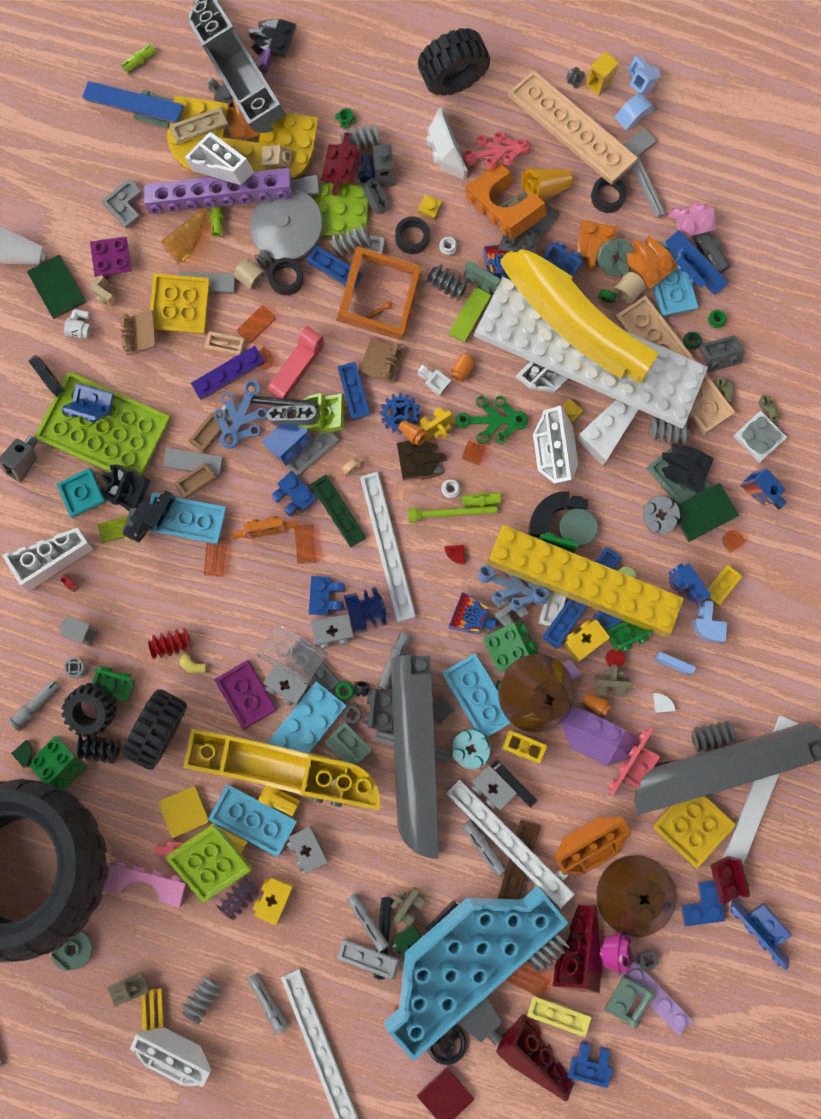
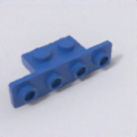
M677 230L666 240V245L677 255V267L689 275V279L694 285L698 284L700 288L705 285L716 295L728 284L724 276L680 230Z
M736 899L732 900L730 908L734 917L740 918L745 924L746 930L751 935H755L760 946L770 952L778 966H782L785 970L788 969L790 960L778 946L790 938L792 933L764 902L748 913Z

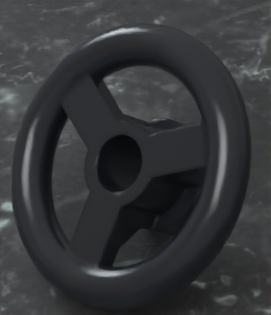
M457 1025L451 1028L455 1032L450 1037H443L435 1042L439 1044V1049L446 1055V1059L439 1057L435 1053L433 1045L427 1049L430 1057L435 1062L442 1065H452L464 1056L467 1049V1039L463 1030ZM460 1037V1050L456 1056L452 1057V1053L455 1050V1041ZM449 1041L451 1043L450 1047L445 1048L443 1046L444 1042Z

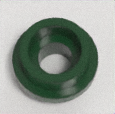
M688 332L683 338V344L689 350L698 349L702 343V338L697 332ZM689 339H693L695 344H691Z

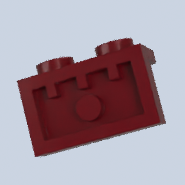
M726 856L710 865L720 903L726 904L739 896L745 898L751 896L741 859Z

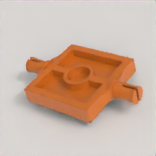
M270 516L265 521H259L258 519L250 520L247 522L248 524H243V530L232 531L233 540L243 537L254 539L286 533L287 529L298 528L297 519L285 522L282 520V517Z

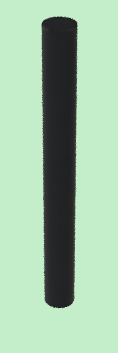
M253 396L250 403L278 406L312 405L316 409L318 408L317 401Z

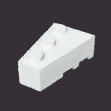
M211 132L185 157L192 171L242 185L254 173L244 156Z

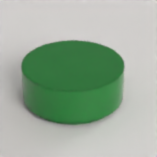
M600 289L598 298L607 303H614L617 294L610 290Z

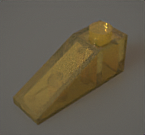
M205 208L161 241L164 249L177 264L186 261L193 253L209 219Z

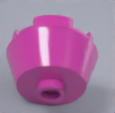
M621 932L604 938L603 946L600 947V958H603L604 968L620 975L622 973H629L628 968H631L632 952L630 946H628V943L632 942L630 935H623Z

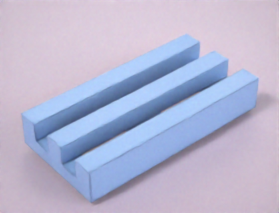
M662 652L656 653L654 661L686 675L694 674L696 669L695 666Z

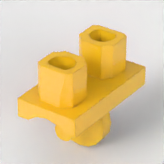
M441 407L434 411L435 419L431 422L427 417L419 420L420 427L425 429L427 433L426 441L432 437H435V439L440 436L444 439L448 438L447 431L452 429L451 425L454 424L452 413L449 410L445 411Z

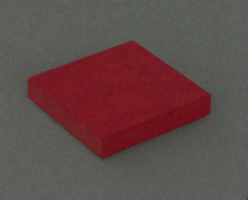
M447 1066L417 1094L418 1099L436 1119H455L475 1100Z

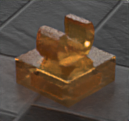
M468 440L462 460L480 465L486 446Z

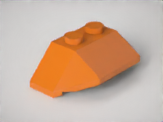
M597 817L565 836L554 859L563 875L585 874L617 855L625 844L626 839L630 837L631 832L623 817Z

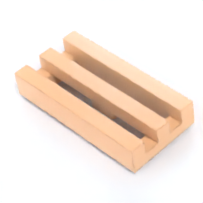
M209 331L204 349L236 357L242 353L246 340L245 338ZM211 337H213V338H218V339H223V340H228V341H232V342H237V343H240V344H239V345H235V344H230V343H227V342H221V341L211 340ZM210 344H212V345H217V346H222V347H226V348H231V349H236V350H238V351L229 350V349L220 348V347H215V346H210Z

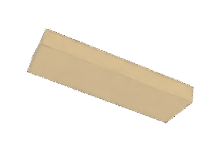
M219 107L172 124L170 129L178 145L209 132L228 126V122L222 108Z

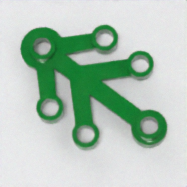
M481 395L477 397L476 405L482 408L489 416H469L466 413H459L456 416L455 424L459 429H466L470 424H491L483 432L477 434L476 441L479 444H485L488 437L501 425H509L503 432H498L495 436L497 444H504L506 438L515 429L522 430L528 425V416L521 411L515 412L506 403L504 396H497L494 402L495 406L501 408L509 416L502 417L487 403V398ZM483 399L485 403L479 404L478 400ZM501 399L504 403L500 405L497 403V400ZM464 417L466 422H461L459 419ZM520 417L523 421L518 423L516 418ZM483 435L485 440L481 441L478 437ZM501 435L504 437V440L499 441L497 437Z

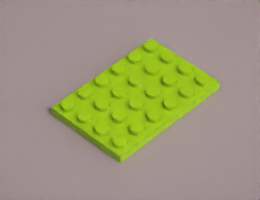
M68 371L61 384L65 392L59 397L55 396L34 438L112 473L110 465L118 464L143 474L171 417ZM77 383L115 393L111 414L97 422L86 421L85 417L68 416L67 412L62 411V406L73 401Z

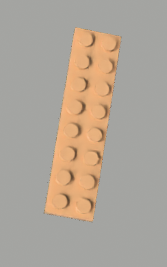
M531 71L508 92L510 99L611 185L637 163L638 157L536 71Z
M646 295L615 316V319L625 331L696 361ZM706 373L689 414L703 434H706L735 413Z

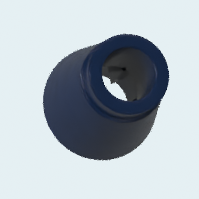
M369 155L361 157L357 174L359 181L363 184L375 178L372 157Z

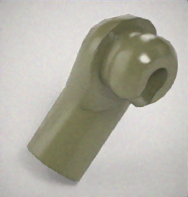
M720 377L716 381L717 387L724 393L726 401L732 404L734 386L728 379Z
M768 395L761 396L759 400L760 407L769 414L772 422L779 420L780 416L775 403L770 400Z

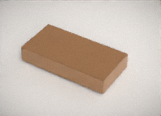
M213 412L188 440L203 453L206 452L222 432L218 421L214 419Z
M205 462L174 482V486L186 500L216 480V476Z

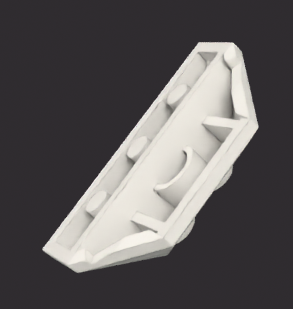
M443 106L439 107L428 129L427 145L429 148H432L434 163H438L440 170L460 179H467L468 170Z
M531 361L516 375V378L529 389L555 393L569 379Z
M562 406L544 410L533 433L538 471L554 484L573 480L578 467L573 426Z
M166 1028L137 1032L130 1047V1050L136 1053L138 1059L146 1067L180 1085H198L203 1087L211 1072L201 1046Z

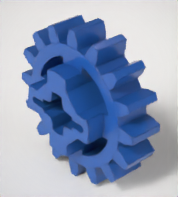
M399 393V397L392 394V400L386 398V404L381 405L383 410L380 411V416H384L381 418V422L386 423L385 428L391 427V433L398 430L399 435H401L402 431L398 429V424L403 420L411 424L419 423V418L417 417L421 416V412L417 411L420 407L419 404L414 405L416 399L409 400V394L402 397V393ZM389 409H390L391 412L393 413V414L390 416V418L388 417V410H389ZM411 409H412V412H413L412 419L410 418V415L408 414ZM397 412H399V413L404 412V415L402 416V415L400 414V415L397 416Z

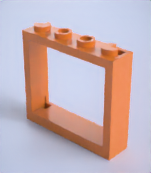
M357 246L336 321L400 340L403 335L407 334L409 328L406 322L407 318H411L413 312L411 303L417 297L418 291L415 288L422 278V274L419 273L421 266ZM361 259L412 274L398 328L347 312Z

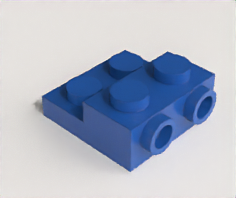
M559 241L556 244L551 242L542 258L574 278L584 263L581 260L583 256L575 251L572 253L566 251L567 246Z
M681 563L668 572L670 575L668 577L670 579L669 584L673 590H677L678 593L686 590V595L692 603L694 602L697 605L711 596L690 563L685 566Z

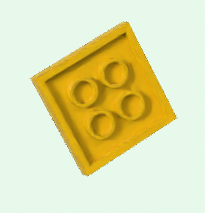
M153 273L150 310H153L155 330L205 335L210 279Z
M706 796L669 806L651 828L695 869H698L736 824Z

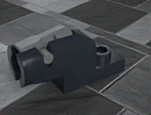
M165 490L163 494L159 495L156 507L142 501L137 508L130 509L122 534L140 543L149 531L148 527L158 531L176 497Z

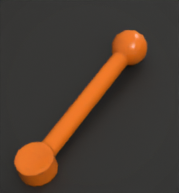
M385 302L384 306L366 315L365 318L369 319L382 310L389 309L391 303Z

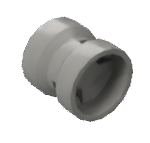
M73 657L66 661L64 670L70 677L79 679L87 674L88 665L85 661Z

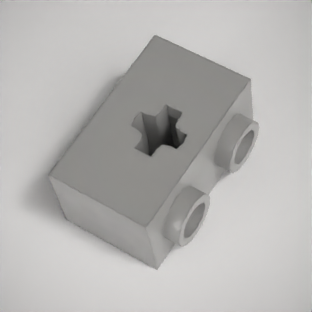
M349 614L311 621L314 643L316 647L320 646V649L331 647V643L339 642V645L348 644L351 639H354ZM330 628L338 631L334 637H331V634H327L330 632Z
M69 616L60 625V635L90 647L98 628Z
M278 664L274 665L263 682L267 686L266 691L274 696L276 693L282 695V701L290 706L293 703L297 705L310 686ZM288 681L290 689H285L284 691H282V682L286 684Z
M489 765L471 781L473 784L471 788L479 796L483 794L488 799L486 803L493 810L496 808L501 810L517 794ZM489 784L497 786L495 788L496 793H488Z
M311 826L288 837L289 842H287L291 853H296L298 857L296 863L301 872L305 871L307 874L328 863ZM303 845L307 848L311 847L310 856L302 854V850H304Z

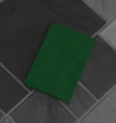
M60 254L27 271L53 319L86 303Z
M719 483L679 504L682 509V519L678 525L689 543L737 518L739 514L723 486Z

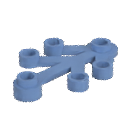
M250 380L245 384L244 391L246 394L238 412L233 404L231 393L225 392L221 396V401L226 405L233 422L230 429L225 421V412L222 409H217L214 412V419L218 421L222 430L220 443L226 449H233L238 445L239 440L249 436L256 437L260 433V428L257 425H251L249 429L237 433L239 426L257 419L264 420L267 417V410L265 408H259L256 412L245 415L252 397L256 396L260 390L258 382ZM253 386L255 391L250 392L248 387ZM225 395L230 396V401H225L223 397ZM259 411H264V412H265V416H264V417H260V416L258 415V412H259ZM221 412L223 417L217 418L216 413ZM251 428H256L258 432L253 434ZM231 437L233 442L227 443L226 438Z
M488 565L481 566L479 569L478 578L481 582L488 583L491 581L509 588L503 591L497 590L493 593L492 601L496 604L502 603L504 598L521 593L528 596L522 598L515 597L511 600L510 608L514 611H519L523 605L532 602L543 605L549 601V591L543 586H537L503 571L502 573L509 576L512 581L495 575L494 569ZM522 582L528 583L529 587L524 586Z

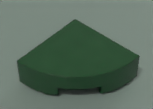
M25 740L11 753L23 768H26L31 761L32 746L28 740Z

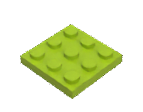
M319 183L320 195L313 196V200L318 205L323 217L321 238H332L334 234L338 239L339 232L346 236V230L352 234L353 227L360 231V225L366 229L368 200L363 192V186L341 185L339 196L331 195L333 184Z
M215 822L166 856L169 864L203 903L250 872L252 868Z

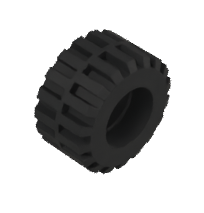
M87 683L76 688L65 698V703L61 708L64 711L61 715L62 718L65 717L66 720L63 722L65 725L68 724L70 726L68 729L71 732L75 730V734L78 736L82 733L83 737H88L89 735L93 737L103 732L112 723L117 711V706H114L116 700L111 698L113 694L111 691L108 693L105 686L100 688V684L95 683L92 686V683ZM82 701L89 702L95 706L98 713L97 718H91L84 714L81 708Z

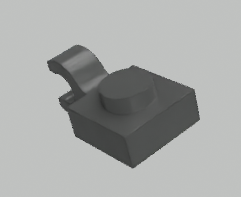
M211 77L207 84L209 85L208 89L215 93L214 99L217 102L228 103L229 107H232L233 97L225 83L223 86H220Z

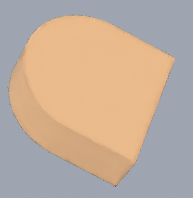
M357 458L346 463L342 467L345 477L361 468V463Z

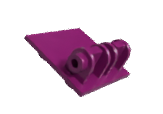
M127 236L90 241L95 277L103 275L108 280L111 274L132 272Z

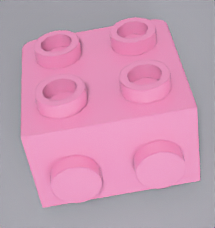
M693 203L689 205V208L677 207L673 208L672 212L667 213L669 218L676 219L677 229L686 237L716 230L714 208L707 206V204Z

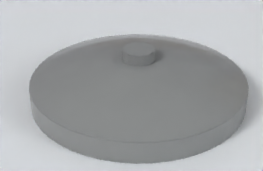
M293 189V198L269 200L267 202L259 201L251 216L250 232L257 248L266 252L272 260L276 261L280 258L299 260L311 253L320 241L323 232V217L318 205L308 194L298 189Z

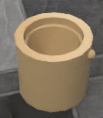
M245 258L238 264L233 276L253 291L264 280L266 271L251 259Z
M627 272L613 291L617 294L619 300L631 305L642 291L646 290V283L639 275Z

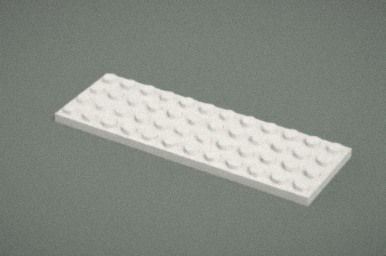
M502 277L474 333V337L682 429L686 424L708 368L705 365L625 331L657 351L659 355L641 384L631 380L625 374L620 379L593 362L561 337L533 309L513 282L505 277Z

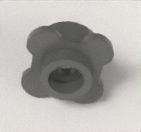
M574 67L567 74V83L572 84L574 88H578L585 77V72L580 71L579 67Z

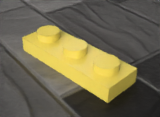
M534 995L527 1012V1017L582 1037L586 1036L591 1020L589 1015Z

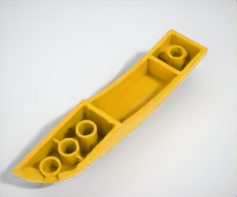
M521 249L518 252L509 251L503 256L500 264L513 284L533 309L561 337L616 377L621 379L625 374L639 384L643 382L659 355L657 351L626 333L609 320L584 296L572 281L573 277L541 256Z
M191 728L183 768L258 783L303 796L380 811V794L375 781L367 771L355 764L268 743Z

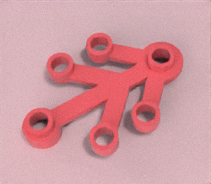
M501 131L494 134V141L508 146L487 141V136L479 135L477 137V146L489 149L479 152L468 149L463 152L462 158L465 165L470 167L476 164V159L488 157L485 159V166L488 169H494L502 157L505 165H512L518 155L528 154L531 143L522 138L517 141L507 138L505 133Z

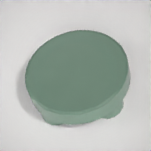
M581 508L571 509L566 512L559 523V535L562 539L564 537L572 538L576 543H579L578 547L589 544L595 538L598 530L595 517L589 511Z

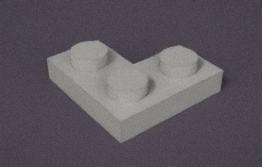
M129 178L101 201L126 229L140 219L139 214L130 204L142 195V192Z

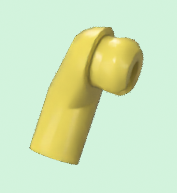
M189 654L181 655L179 663L187 673H206V664H195Z

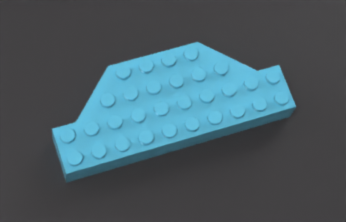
M538 887L534 888L522 900L466 898L405 952L399 1009L383 1022L388 1033L406 1054L415 1061L562 930L568 922Z

